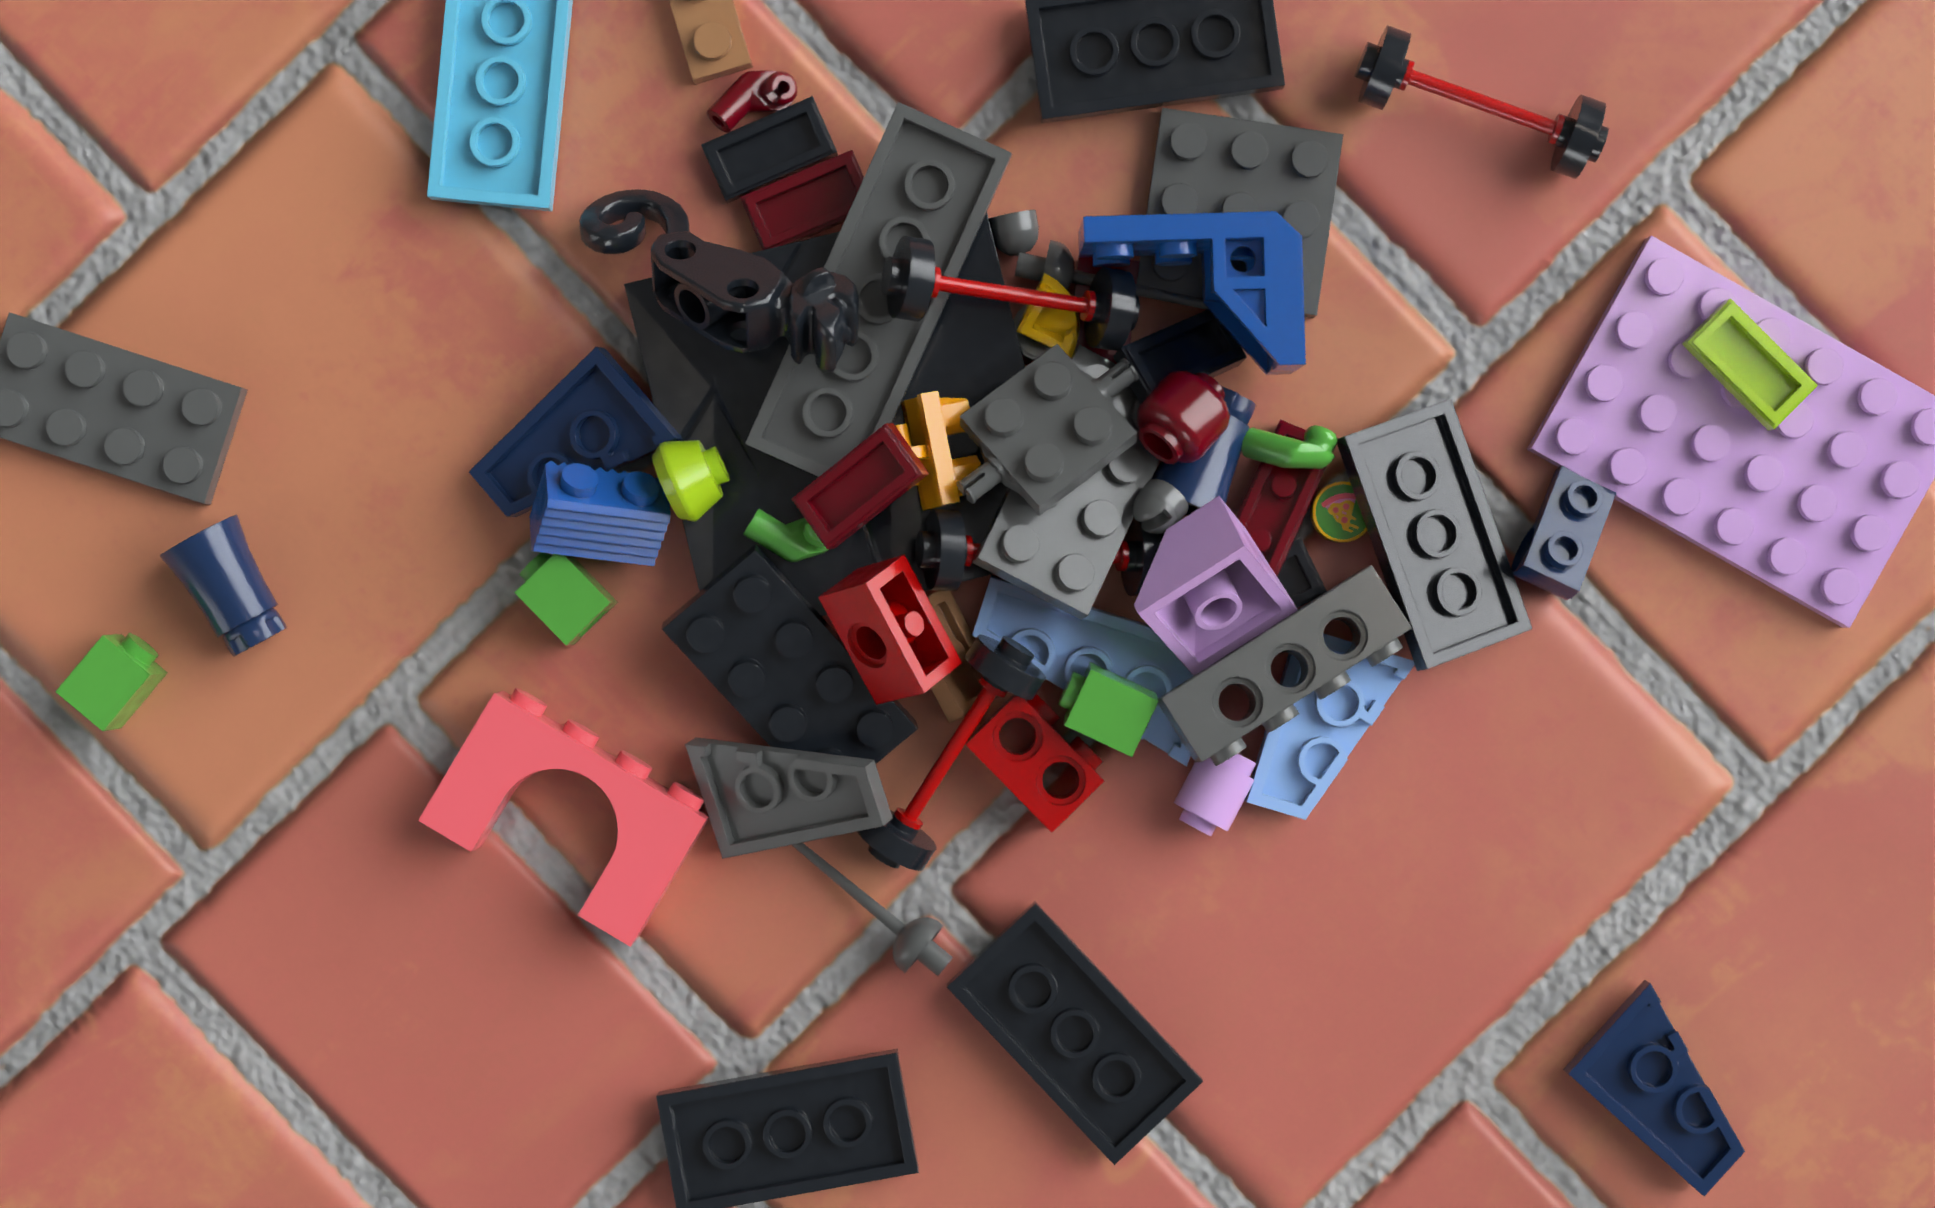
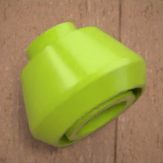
M699 440L668 441L660 443L652 456L659 482L679 519L695 522L723 497L720 485L730 481V478L715 446L705 450Z

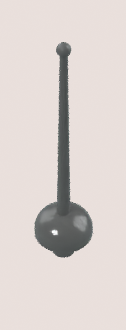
M1050 240L1047 258L1019 252L1014 276L1040 282L1044 273H1046L1068 290L1071 283L1091 286L1096 274L1075 270L1070 250L1061 242ZM1135 284L1137 296L1208 310L1203 304V299Z
M804 843L792 845L897 935L893 945V959L897 967L904 973L918 960L935 975L939 976L953 959L950 954L933 941L943 928L939 921L930 917L914 919L905 925Z

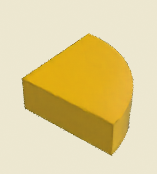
M1044 273L1036 288L1039 291L1070 295L1062 284ZM1028 305L1019 321L1016 332L1050 348L1058 344L1072 358L1080 330L1079 313Z

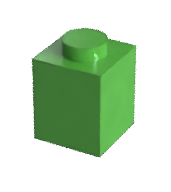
M539 553L525 566L519 575L526 582L514 592L566 646L576 644L618 603L575 557L551 555L549 553Z
M128 633L126 637L122 634L102 635L55 692L101 731L121 729L168 672L154 662L159 656L158 653L140 637L132 633Z
M1090 662L1084 675L1073 671L1058 705L1067 709L1064 715V726L1132 757L1159 700L1156 692Z

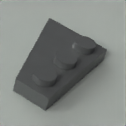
M698 737L685 744L722 859L881 827L893 818L875 760Z

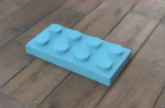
M446 0L427 190L428 198L438 201L553 212L573 0Z

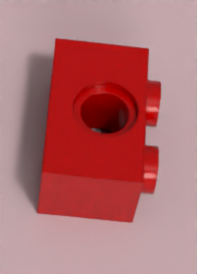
M905 554L857 568L818 597L876 705L923 694L962 663Z

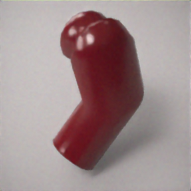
M747 71L707 110V115L718 129L729 133L748 112H774L790 106L797 96V83L793 76L783 71Z

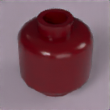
M1173 371L1164 377L1139 405L1137 410V423L1140 428L1138 430V437L1145 449L1154 457L1167 464H1175L1176 462L1193 463L1203 457L1229 425L1230 413L1224 401L1225 392L1222 386L1213 377L1202 372L1192 374L1187 371Z

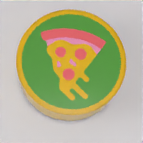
M1341 481L1329 484L1318 491L1313 498L1310 507V518L1313 527L1323 538L1336 543H1344L1360 538L1367 531L1350 482Z

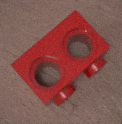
M1013 694L970 736L965 745L1052 833L1105 782L1095 771L1103 761L1079 736L1069 744L1052 727L1060 717L1038 694L1035 695L1033 700H1026ZM1023 718L1034 727V741L1024 751H1010L1000 742V730L1004 723L1010 719ZM1056 762L1069 763L1077 772L1075 787L1064 795H1054L1048 792L1042 782L1045 770Z

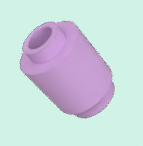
M1236 754L1217 766L1214 765L1210 757L1203 762H1195L1174 801L1175 804L1184 808L1179 820L1209 836H1212L1217 826L1228 831L1254 782L1250 775L1256 763L1240 754Z

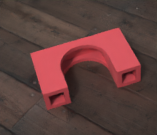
M515 688L512 695L505 691L494 693L418 821L472 852L482 847L515 790L535 772L548 769H564L589 778L603 790L610 800L616 815L618 833L614 853L578 916L631 947L639 938L709 820L707 811L701 808L704 803L703 798L680 783L673 782L668 789L648 776L652 767L628 752L621 750L618 756L614 757L596 746V743L600 737L578 722L568 719L565 725L562 726L545 716L543 713L547 705L533 695L519 688Z

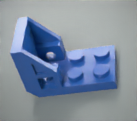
M1276 211L1083 217L1078 232L1079 258L1093 257V267L1111 268L1129 266L1130 259L1134 258V256L1155 255V265L1178 266L1191 264L1192 257L1201 254L1203 304L1266 375L1292 374L1306 365L1302 235ZM1230 260H1243L1247 271H1237L1233 268Z

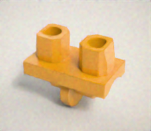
M938 391L921 393L915 398L902 401L901 406L905 424L895 426L929 472L925 478L916 484L918 486L922 511L960 502L959 497L963 495L957 486V481L962 480L978 468L981 462L977 455L952 459L947 436L966 433L960 426V415L970 409L969 401L966 398H939Z

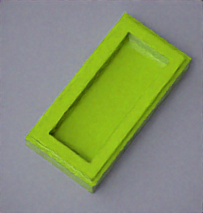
M1731 298L1725 300L1682 343L1768 431L1774 430L1818 386Z

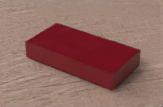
M850 150L741 196V201L762 250L802 241L844 223L864 176L853 150Z
M885 423L794 496L792 501L826 549H835L925 478L929 472L894 423Z

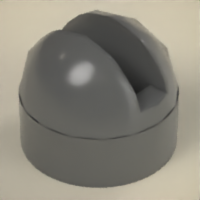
M1036 210L1014 212L989 218L995 246L1004 254L1019 256V252L1026 253L1036 244L1039 235Z
M1159 479L1149 480L1138 493L1133 504L1135 520L1142 522L1141 526L1145 532L1157 535L1165 533L1166 529L1179 522L1188 511V503L1182 493L1173 485Z

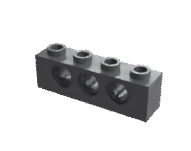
M1370 565L1159 697L1158 705L1194 762H1203L1210 757L1214 765L1217 766L1245 749L1247 745L1243 741L1242 736L1262 724L1267 733L1297 716L1299 712L1294 703L1314 691L1319 700L1349 683L1351 679L1346 670L1366 658L1371 667L1398 652L1403 648L1398 637L1412 629L1374 567ZM1331 620H1340L1351 630L1352 644L1344 654H1337L1331 651L1324 642V629ZM1280 652L1293 655L1300 664V678L1292 687L1281 686L1272 676L1271 664L1275 656ZM1228 685L1242 688L1249 698L1248 712L1238 721L1226 718L1219 708L1218 700L1220 693Z

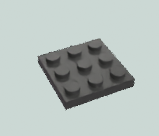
M1162 108L1146 215L1276 211L1302 235L1304 316L1314 318L1318 312L1344 134ZM1201 254L1192 257L1191 264L1178 266L1155 265V255L1139 256L1137 284L1203 299ZM1230 260L1233 268L1237 271H1247L1243 260Z

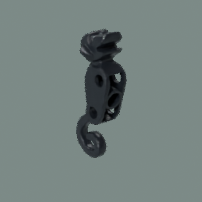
M641 189L617 191L595 200L580 216L581 240L595 252L603 254H620L634 249L645 238V219L659 223L666 234L659 235L651 246L653 297L663 311L725 350L747 354L768 348L774 340L780 336H786L790 343L791 356L795 363L801 364L806 355L813 354L818 369L823 373H828L835 370L845 344L853 347L858 340L859 294L856 285L849 278L838 273L829 272L826 268H817L796 280L795 283H792L779 268L766 258L739 249L706 242L692 234L689 229L686 212L679 203L668 196L655 191ZM623 220L620 224L610 225L616 221ZM672 292H674L675 300L668 297ZM746 328V341L736 340L730 336V333L736 329Z

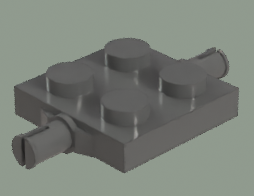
M1058 344L1053 346L960 415L961 428L980 448L985 462L962 480L957 481V486L962 495H966L967 500L974 504L977 499L1001 482L1004 486L1018 492L1039 516L1137 442V431L1118 412L1112 400L1114 396L1130 384L1138 381L1139 376L1132 365L1129 367V361L1122 358L1116 365L1095 379L1081 371Z

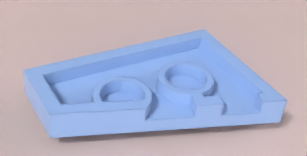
M1323 634L1326 646L1337 654H1344L1352 644L1350 641ZM1288 654L1279 683L1284 687L1294 686L1301 675L1300 664L1291 654ZM1392 655L1371 667L1365 658L1346 670L1351 681L1321 700L1313 691L1294 703L1299 712L1297 716L1269 733L1265 730L1256 766L1251 777L1254 779V782L1244 801L1306 820L1347 762V757L1358 741L1383 711L1389 697L1401 680L1405 679L1414 667V661Z

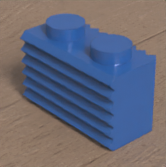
M551 460L545 464L529 516L531 551L655 566V559L658 558L661 542L664 541V534L667 532L668 523L670 524V503L658 477L654 478L645 472L635 471L627 473L624 470L621 473H617L614 469L606 472L601 467L593 470L590 466L580 463L567 465L563 462L557 465Z

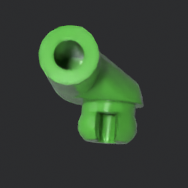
M1317 425L1310 426L1305 431L1303 441L1252 427L1244 436L1242 454L1246 458L1281 468L1322 469L1335 458L1332 451L1336 447L1338 439L1333 431Z
M761 509L757 510L743 533L744 536L788 562H798L829 550L826 549L805 518L784 524Z

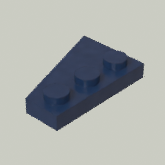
M595 347L469 473L506 517H518L532 510L545 464L551 460L557 465L563 462L567 465L580 463L590 466L593 470L601 467L606 472L611 469L616 471L654 453L662 442L680 441L683 438L605 348Z
M1644 980L1563 1070L1695 1190L1705 1196L1742 1156L1745 1150L1712 1091L1704 1083L1688 1054L1689 1051L1681 1036L1673 1028L1660 1004L1661 1001L1650 982Z

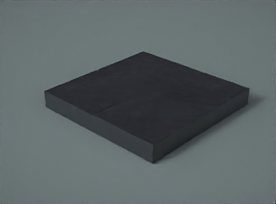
M986 213L958 278L1005 285L988 214ZM840 231L751 254L768 259L792 283H795L796 280L806 276L812 270L824 268ZM652 277L624 284L653 404L681 435L683 439L680 441L699 440L705 450L715 446L730 478V481L720 485L723 497L699 520L692 522L682 519L699 591L755 544L821 616L827 615L818 598L824 592L857 568L904 554L923 590H929L925 583L923 568L917 567L915 548L917 534L919 531L925 530L926 520L932 509L922 511L917 485L909 489L835 549H829L825 553L798 562H788L743 535L758 509L763 510L784 524L804 518L792 501V498L818 478L811 473L745 444L790 343L786 336H780L768 348L744 354L725 350L663 311L653 297ZM674 292L668 296L672 300H675ZM950 293L902 401L915 398L921 393L938 391L939 398H966L971 408L1024 369L1025 365L1009 302ZM746 328L736 329L730 333V336L736 340L746 341ZM901 405L893 420L894 425L905 424ZM967 433L947 436L952 459L977 455L981 465L985 463L980 448ZM1000 482L977 499L974 504H971L965 495L959 497L960 502L935 509L959 510L964 520L965 535H971L973 543H982L1008 487ZM972 563L971 566H964L961 582L992 575L993 573Z

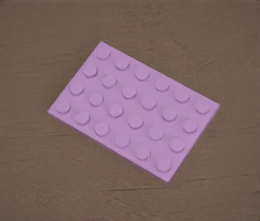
M1650 236L1644 240L1527 450L1557 467L1564 466L1574 473L1616 492L1615 500L1838 626L1850 628L1935 478V395L1659 239ZM1730 298L1818 385L1774 430L1768 431L1682 345L1725 300Z

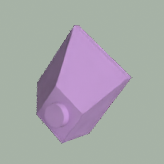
M1220 496L1166 529L1134 603V607L1140 617L1193 676L1298 611L1293 600L1247 529Z

